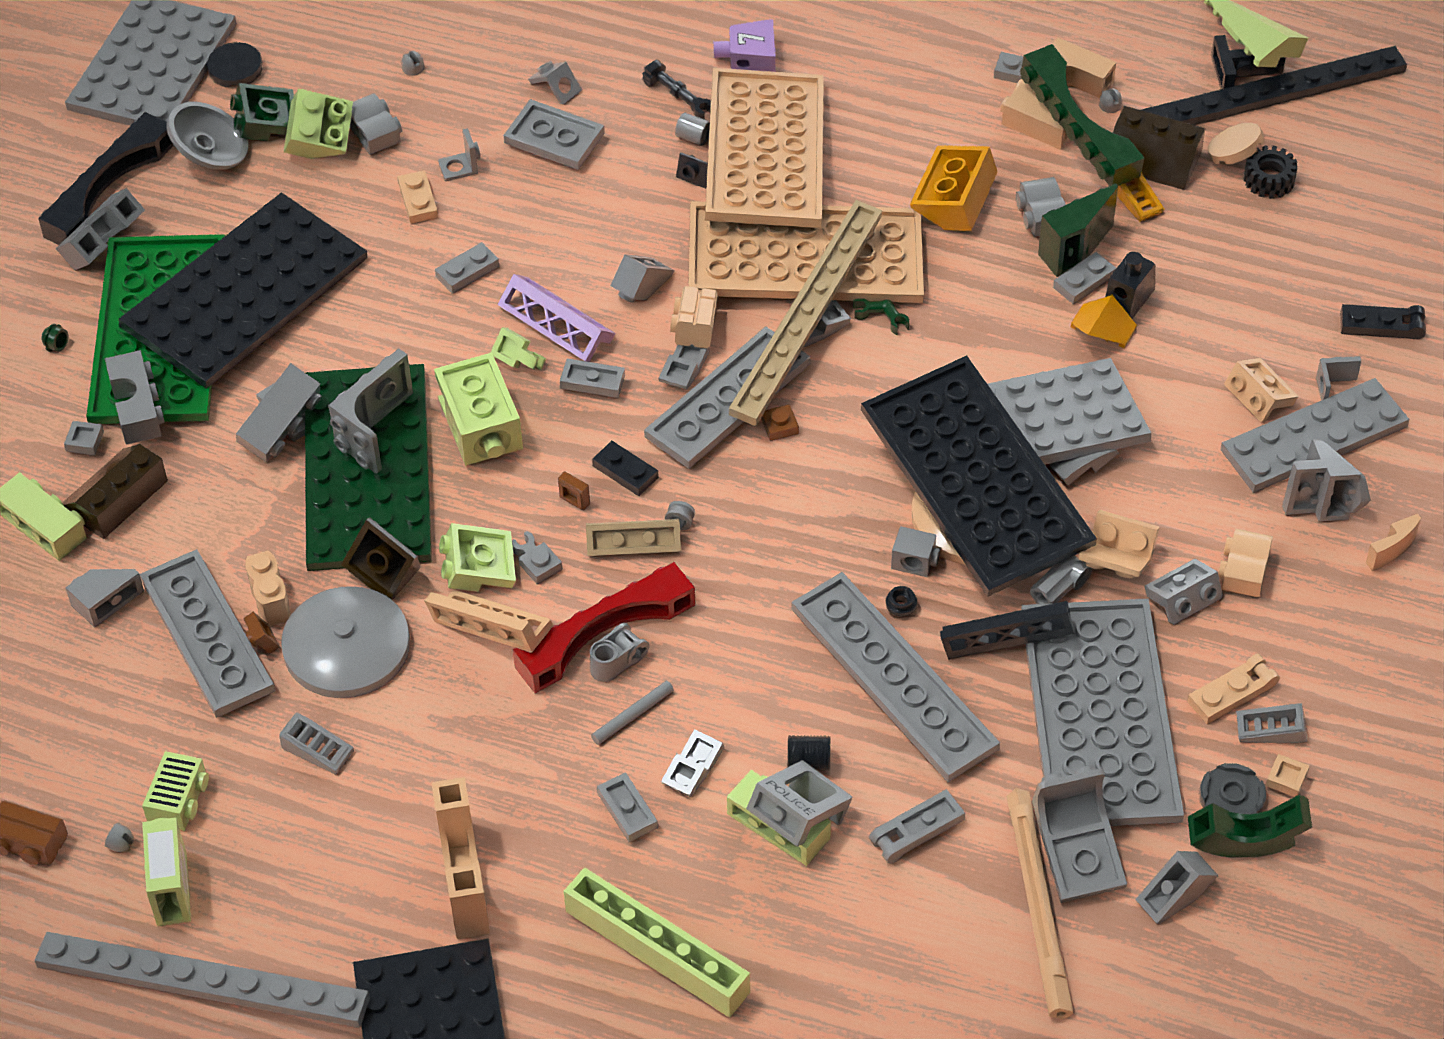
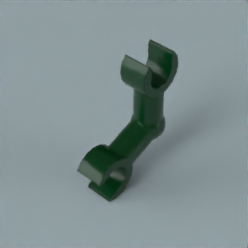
M865 298L853 300V308H863L862 310H855V319L863 320L872 313L884 312L890 320L892 333L898 335V326L896 324L899 323L904 324L909 330V317L899 313L891 300L886 299L869 302Z

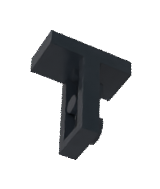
M1225 35L1214 36L1211 57L1220 89L1235 86L1236 77L1283 73L1286 57H1280L1276 67H1257L1253 63L1255 59L1253 54L1246 55L1244 49L1229 50Z

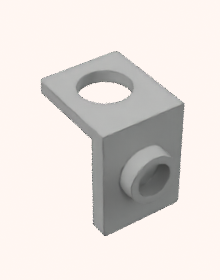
M552 61L541 65L537 69L538 72L528 79L531 84L547 81L560 104L566 103L582 91L567 62L553 64ZM563 77L567 78L571 84V89L567 94L562 93L559 89V81Z
M468 128L462 129L465 153L438 159L445 181L478 174L476 159L481 158L478 143L473 142ZM454 162L463 165V168L457 172L447 169L448 165Z
M1360 356L1320 358L1316 380L1321 400L1329 397L1330 382L1358 379L1361 366Z

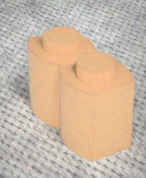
M1235 529L1233 538L1227 537L1223 555L1228 556V560H1221L1218 572L1219 579L1223 580L1222 590L1260 597L1273 536Z
M270 551L247 556L245 566L259 616L269 626L286 622L290 617V607L275 556Z

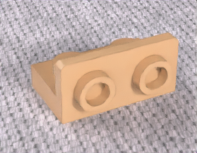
M1261 358L1237 361L1224 383L1260 422L1266 421L1274 408L1293 406L1299 397Z

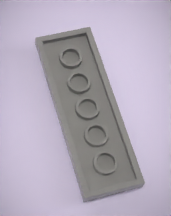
M764 327L644 429L645 438L690 469L744 422L730 416L729 407L775 332L768 327ZM801 350L776 393L810 365V356Z
M1374 378L1224 441L1221 444V452L1254 493L1289 478L1293 461L1307 460L1311 440H1322L1337 453L1343 455L1408 427L1410 419L1379 381Z
M197 549L139 574L143 586L216 718L275 692L271 678Z

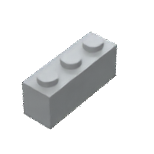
M290 363L237 431L236 442L264 462H267L271 456L277 457L285 446L283 440L288 433L294 434L303 422L301 416L307 409L312 411L322 397L319 394L320 383Z

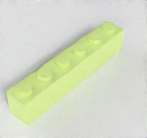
M584 867L564 890L565 909L568 914L729 1018L750 994V973L587 868Z

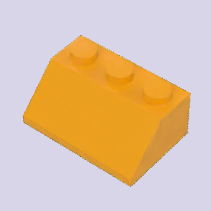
M937 145L910 202L911 208L944 230L972 231L998 173L990 146Z

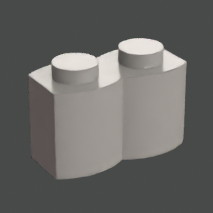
M373 93L353 101L350 128L370 155L400 143L399 133L402 132L401 124L397 117L390 115L388 105L384 99L380 100Z
M1054 177L1020 182V191L1016 192L1017 206L1019 209L1023 208L1024 225L1026 229L1031 230L1034 237L1040 236L1042 215L1050 210L1066 205Z

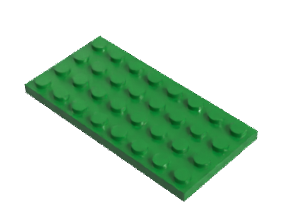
M224 234L109 237L86 414L88 423H120L115 403L126 401L131 397L115 400L105 358L141 350L143 362L150 361L154 378L149 379L148 382L149 384L155 383L159 401L153 403L154 407L161 406L164 422L209 421L212 385L205 389L119 327V318L225 236Z

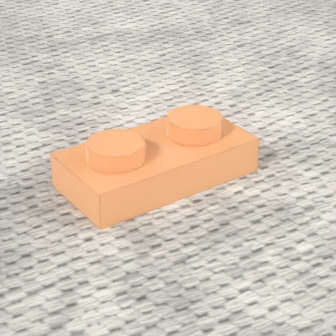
M425 170L397 176L410 224L438 218L436 204Z

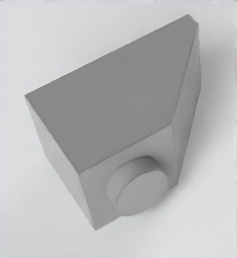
M624 254L610 286L618 290V296L627 301L634 302L635 299L647 300L673 275L674 270L652 257Z
M90 569L84 575L75 578L66 587L71 606L94 628L144 592L139 572L135 569Z
M1177 851L1135 900L1157 924H1160L1196 901L1218 875L1197 852Z

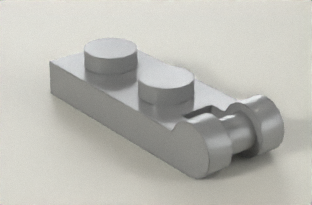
M946 789L877 827L870 833L869 839L876 847L879 846L883 850L882 856L889 864H892L908 851L964 821L965 812ZM897 834L900 839L893 843L890 837Z

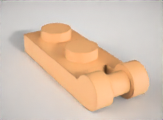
M1255 654L1246 663L1190 693L1187 702L1202 720L1209 724L1274 687L1279 682L1280 676L1273 669L1269 670L1265 665L1266 660L1260 654ZM1256 674L1259 679L1253 681L1250 676Z

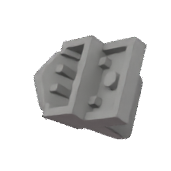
M1318 439L1311 440L1307 460L1293 461L1282 507L1285 515L1316 513L1318 521L1348 520L1350 513L1358 512L1371 499L1365 476L1326 442Z

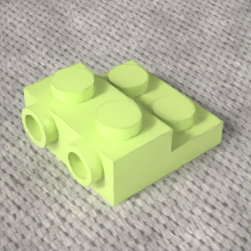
M451 523L446 535L441 536L439 552L446 555V560L443 561L441 568V577L448 579V588L479 592L482 585L506 588L514 586L516 576L511 531Z

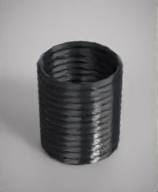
M788 735L787 768L803 760L815 770L829 771L830 736Z

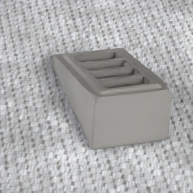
M1302 703L1236 711L1239 742H1307ZM1248 721H1254L1255 731H1249ZM1261 721L1268 722V729L1262 730ZM1275 721H1281L1280 728H1275ZM1288 721H1295V726H1289Z
M297 712L279 734L282 749L335 775L354 751L351 745ZM310 737H312L313 740L307 746L305 743L308 741ZM321 744H326L320 751V753H318L317 750L321 746ZM333 749L338 750L331 760L327 759Z

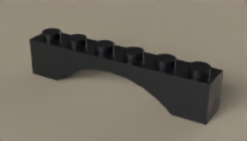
M144 112L102 155L97 157L95 162L84 173L79 175L77 180L66 191L61 193L59 198L48 209L43 211L38 218L43 238L60 245L90 216L98 197L110 184L131 170L160 161L174 146L167 132V122L147 112Z

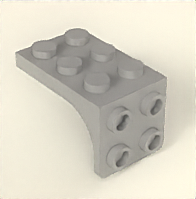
M398 348L390 356H386L379 365L368 374L361 376L358 382L347 391L340 393L328 405L335 446L341 452H347L353 456L364 469L369 468L374 473H378L382 466L377 436L370 428L413 394L408 355Z
M1085 766L1075 770L1074 774L1064 777L1060 773L1047 775L1041 779L1042 782L1038 783L1032 799L1060 903L1126 888L1127 886L1103 797L1105 773L1103 768L1094 769V766Z

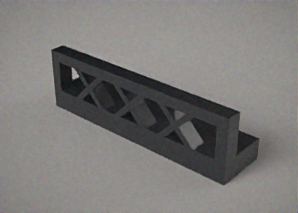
M1068 601L942 627L943 630L940 631L941 641L948 660L1074 634Z

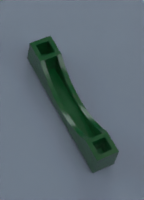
M1050 44L1025 54L1020 69L1022 80L1032 88L1037 99L1048 108L1052 118L1059 122L1066 131L1068 138L1079 147L1083 157L1089 160L1095 167L1098 176L1105 180L1109 186L1113 184L1119 186L1140 177L1144 162L1143 155L1129 138L1114 134L1100 127L1078 108L1067 86V61L1054 45Z

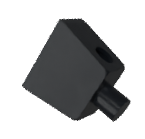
M1129 252L1109 278L1105 297L1113 295L1132 319L1155 290V263L1144 258L1138 252Z

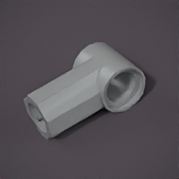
M1070 557L1050 567V570L1031 587L1030 595L1034 598L1036 604L1058 603L1072 588L1078 590L1087 582L1092 568L1079 560L1078 557Z

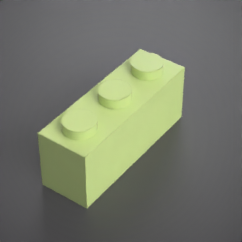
M19 472L0 487V515L58 561L87 539L83 527L85 522L81 515L75 510L69 511L65 508L56 495L52 494L50 496L35 479L29 480Z
M750 770L727 796V814L807 866L831 839V821L826 819L812 826L805 843L798 847L746 809L757 782L767 778L765 775L760 776Z

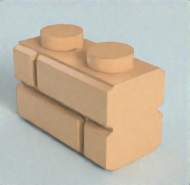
M685 286L682 289L681 297H675L670 332H675V342L677 345L691 346L693 344L694 347L706 349L710 347L718 295L716 290L704 288L699 290L696 287Z

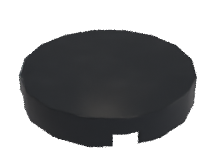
M233 42L224 44L216 48L209 55L207 61L209 76L215 83L223 87H230V85L236 84L238 86L239 83L250 84L261 75V54L254 46L247 43Z

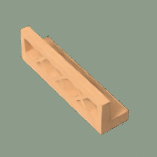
M452 590L448 596L431 592L424 600L436 623L531 653L553 627V623L549 618L457 590ZM535 625L538 626V628L535 631H533L531 626Z

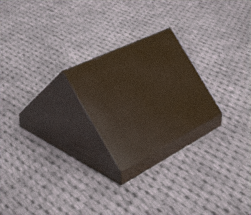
M371 518L365 521L341 564L370 589L387 596L391 600L398 595L420 569L418 556Z

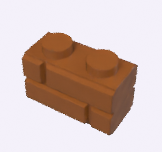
M2 800L0 803V854L8 855L10 852L19 855L23 861L31 865H37L39 862L52 865L58 850L61 849L67 839L68 832L63 819Z

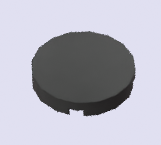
M1224 763L1218 765L1211 772L1209 770L1204 775L1199 788L1200 803L1203 808L1214 803L1230 812L1239 814L1261 813L1266 801V787L1262 779L1260 781L1252 769L1240 764Z

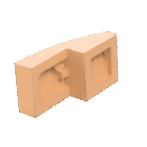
M1419 514L1392 523L1388 537L1370 544L1366 564L1371 571L1389 564L1407 550L1416 538L1421 521Z

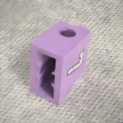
M773 19L732 25L729 28L730 41H713L714 58H730L731 69L775 72Z

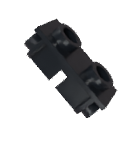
M681 152L676 178L706 189L708 163L695 158L694 155L689 156Z

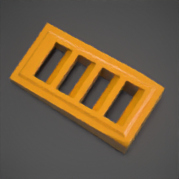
M1142 173L1140 177L1129 181L1132 185L1127 187L1126 183L1118 186L1117 197L1139 222L1164 212L1163 205ZM1134 190H1137V191H1138V193H1135V194H1133V195H1132V193H1131V191H1134ZM1142 197L1145 199L1144 201H1141L1139 203H1137L1136 201L1137 199ZM1147 205H1150L1152 207V209H1149L1145 212H1143L1141 209L1142 207H1145Z

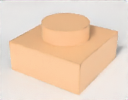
M1278 754L1267 778L1266 786L1295 797L1301 790L1310 765Z

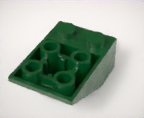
M1117 184L1101 188L1095 193L1081 199H1075L1067 205L1050 210L1042 215L1038 255L1056 277L1061 276L1089 257L1113 227L1118 193Z

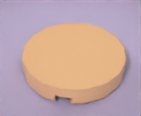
M1242 123L1229 127L1211 140L1208 145V153L1217 164H1220V161H1225L1226 164L1243 161L1257 151V145L1261 144L1262 146L1264 134L1261 128L1254 123Z

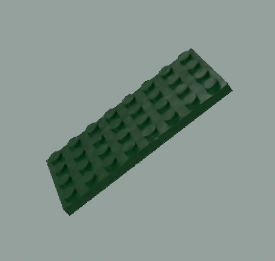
M424 364L409 365L413 394L370 428L376 434L382 466L378 473H374L369 468L364 469L353 456L347 452H341L335 446L328 406L340 393L347 391L358 382L361 376L368 374L375 367L305 372L320 383L319 394L322 396L312 411L309 409L305 411L307 571L344 569L341 564L368 518H371L417 555L419 563L432 562Z

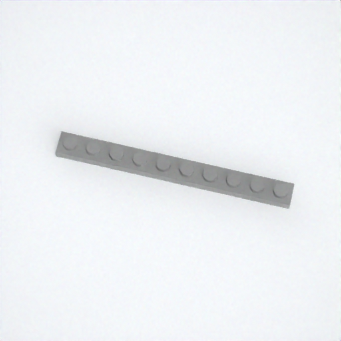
M46 932L34 960L38 968L360 1028L370 1000L369 992L366 990L52 932Z

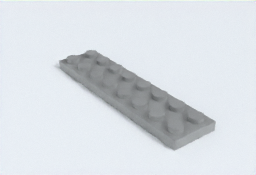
M843 572L791 602L792 611L947 782H950L1000 750V742Z

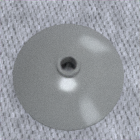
M202 102L182 103L171 111L167 119V132L176 149L188 160L199 166L217 170L230 169L239 165L248 151V140L241 138L240 131L233 128L234 118L210 104Z

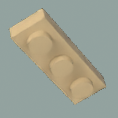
M679 519L586 523L587 556L681 551Z

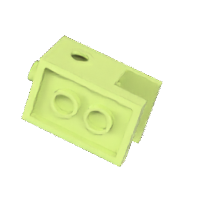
M492 352L434 369L435 378L442 392V395L438 396V400L465 466L523 449L520 417Z

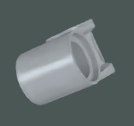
M627 623L619 624L612 632L591 646L590 672L592 677L601 682L615 679L616 676L631 665L638 663L644 658L649 650V642L645 639H639L632 633L631 627Z

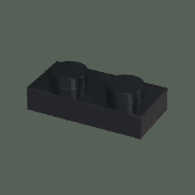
M612 440L592 458V466L637 496H640L659 478L656 468Z

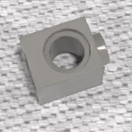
M900 526L892 549L891 569L928 577L931 566H937L941 549L936 548L937 535Z

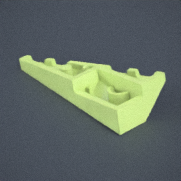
M1231 0L1204 1L1206 5L1214 8L1212 13L1215 16L1220 17L1221 15L1223 18L1221 24L1237 43H1242L1245 46L1244 52L1246 55L1253 54L1255 57L1253 63L1257 67H1276L1280 57H1301L1308 37Z

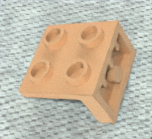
M1099 510L1092 531L1097 538L1096 546L1081 551L1078 559L1086 562L1085 564L1093 569L1101 570L1105 567L1115 570L1117 575L1124 578L1139 577L1151 562L1160 527Z

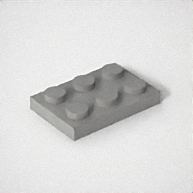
M530 99L505 132L503 138L505 144L579 170L604 135L605 130L602 124Z

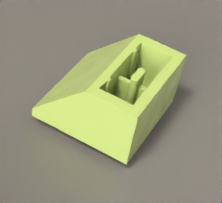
M298 88L290 105L284 153L310 159L345 154L353 101Z

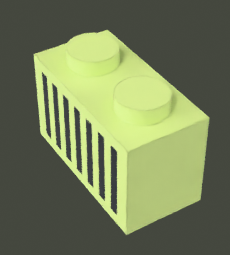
M164 752L142 805L147 822L157 818H177L179 829L182 831L186 830L189 820H193L196 816L198 809L197 800L200 792H205L208 786L209 774L206 773L201 758Z

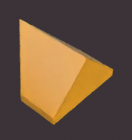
M1110 295L1084 303L1071 322L1070 327L1073 329L1078 328L1087 335L1105 339L1106 342L1113 341L1119 343V347L1125 348L1135 332L1137 324L1115 297Z

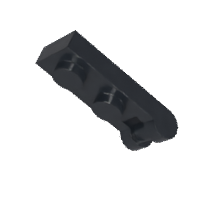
M1342 304L1341 334L1420 339L1426 335V325L1423 322L1425 320V309L1420 305H1413L1409 308Z

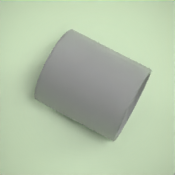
M683 113L676 124L675 135L703 146L709 138L710 121Z

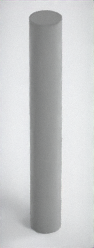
M669 681L663 682L592 733L593 741L597 745L601 744L672 693L674 688Z

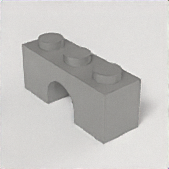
M127 188L114 193L77 227L56 250L74 270L89 265L108 247L106 242L109 240V237H113L121 230L127 228L145 209Z
M141 350L105 358L115 400L131 397L126 401L115 403L125 444L161 437L159 424L165 422L161 406L154 407L153 403L159 401L155 383L149 384L148 382L149 379L154 378L150 361L143 362Z

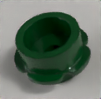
M51 324L44 329L41 336L42 343L49 352H52V350L62 351L66 347L69 338L68 331L59 324Z

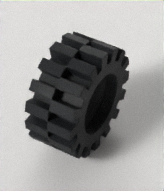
M1262 146V151L1257 148V151L1246 160L1243 179L1246 181L1245 186L1247 189L1251 187L1253 194L1259 191V196L1263 198L1265 194H1269V199H1274L1275 194L1280 198L1283 197L1284 192L1286 194L1290 193L1291 188L1293 189L1298 169L1297 160L1293 159L1294 155L1291 152L1286 155V149L1284 148L1277 151V146H1272V150H1268V146ZM1262 170H1274L1279 174H1267Z

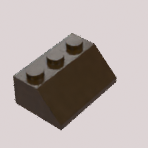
M1124 106L1115 124L1113 133L1129 138L1143 155L1144 162L1141 173L1146 180L1185 190L1202 153L1206 128Z
M141 444L123 448L63 502V505L69 511L75 510L85 522L83 526L102 539H105L168 481L163 460Z

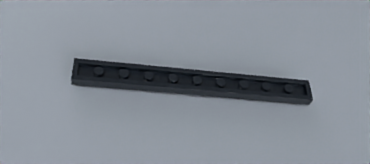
M1391 46L1141 110L1192 125H1198L1406 72L1407 63L1397 47Z

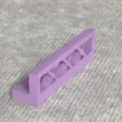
M513 274L497 304L586 362H590L600 342L610 344L616 334L525 276ZM517 289L522 293L524 305L515 308L509 302ZM541 305L544 307L546 319L537 322L534 320L532 308ZM563 319L566 321L568 333L559 336L556 334L554 322ZM585 333L591 337V340L583 352L578 348L576 336Z

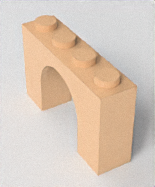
M1058 37L1053 42L1054 47L1067 61V86L1077 88L1100 98L1103 91L1110 88L1115 78L1116 61ZM1020 79L1011 96H1006L1001 104L1000 111L1003 112L1002 125L1061 150L1069 140L1066 131L1059 122L1052 118L1050 111L1044 103L1037 99L1032 88Z
M465 777L431 782L456 940L490 934Z

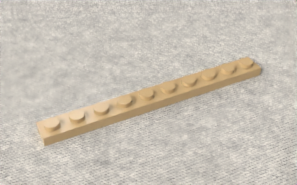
M855 200L730 405V416L754 426L758 424L882 217L881 209Z

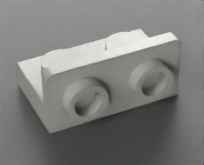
M1193 559L1145 585L1147 597L1165 607L1168 622L1173 625L1223 597L1218 571L1197 559Z

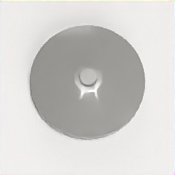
M338 587L320 592L298 606L286 622L281 643L286 667L301 686L313 693L326 697L350 698L375 691L397 675L409 653L410 635L403 612L390 598L377 591L363 587Z

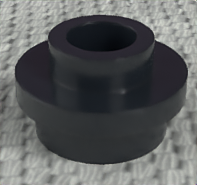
M894 587L886 596V608L896 616L910 615L917 607V597L909 587Z

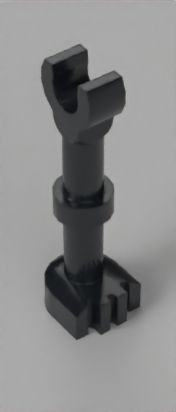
M654 60L644 67L642 80H644L647 86L651 87L659 81L670 90L671 95L675 98H681L690 105L696 117L704 119L705 112L703 110L710 112L711 100L693 95L686 89L687 87L683 82L676 81L665 73L666 66L662 62Z

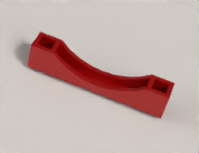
M675 562L665 567H659L649 576L628 584L625 589L612 596H606L592 607L578 611L568 620L558 625H553L532 653L514 648L515 669L534 694L561 680L575 654L588 641L600 633L621 623L636 620H670L696 605L695 586Z

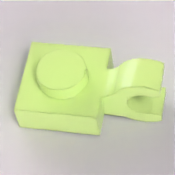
M501 328L491 350L494 357L514 368H519L522 362L532 369H535V367L542 369L546 361L545 357L527 349L531 341L508 328Z

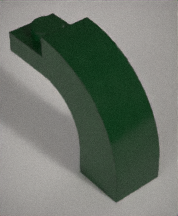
M1299 794L1268 811L1255 814L1234 813L1211 803L1188 816L1190 845L1206 853L1222 857H1261L1285 851L1296 846V836L1312 828L1309 799Z

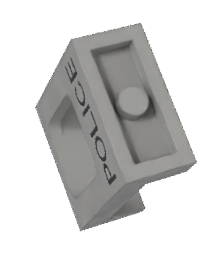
M802 760L757 782L746 809L798 847L805 843L812 826L828 818L837 825L841 824L853 797Z

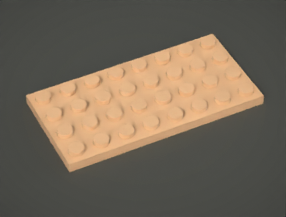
M713 68L705 221L821 228L823 75Z
M690 201L688 287H696L699 290L703 288L716 290L718 293L717 297L796 299L852 206L822 205L821 228H805L799 226L705 221L706 202ZM876 207L882 210V217L832 300L853 301L854 299H867L868 301H883L888 299L892 302L923 303L921 214L912 208Z

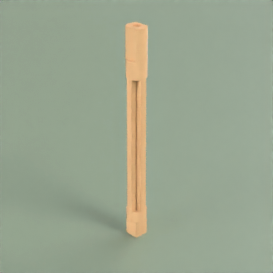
M1015 788L1006 797L1015 832L1048 1013L1050 1017L1065 1019L1073 1014L1034 824L1035 818L1029 791Z

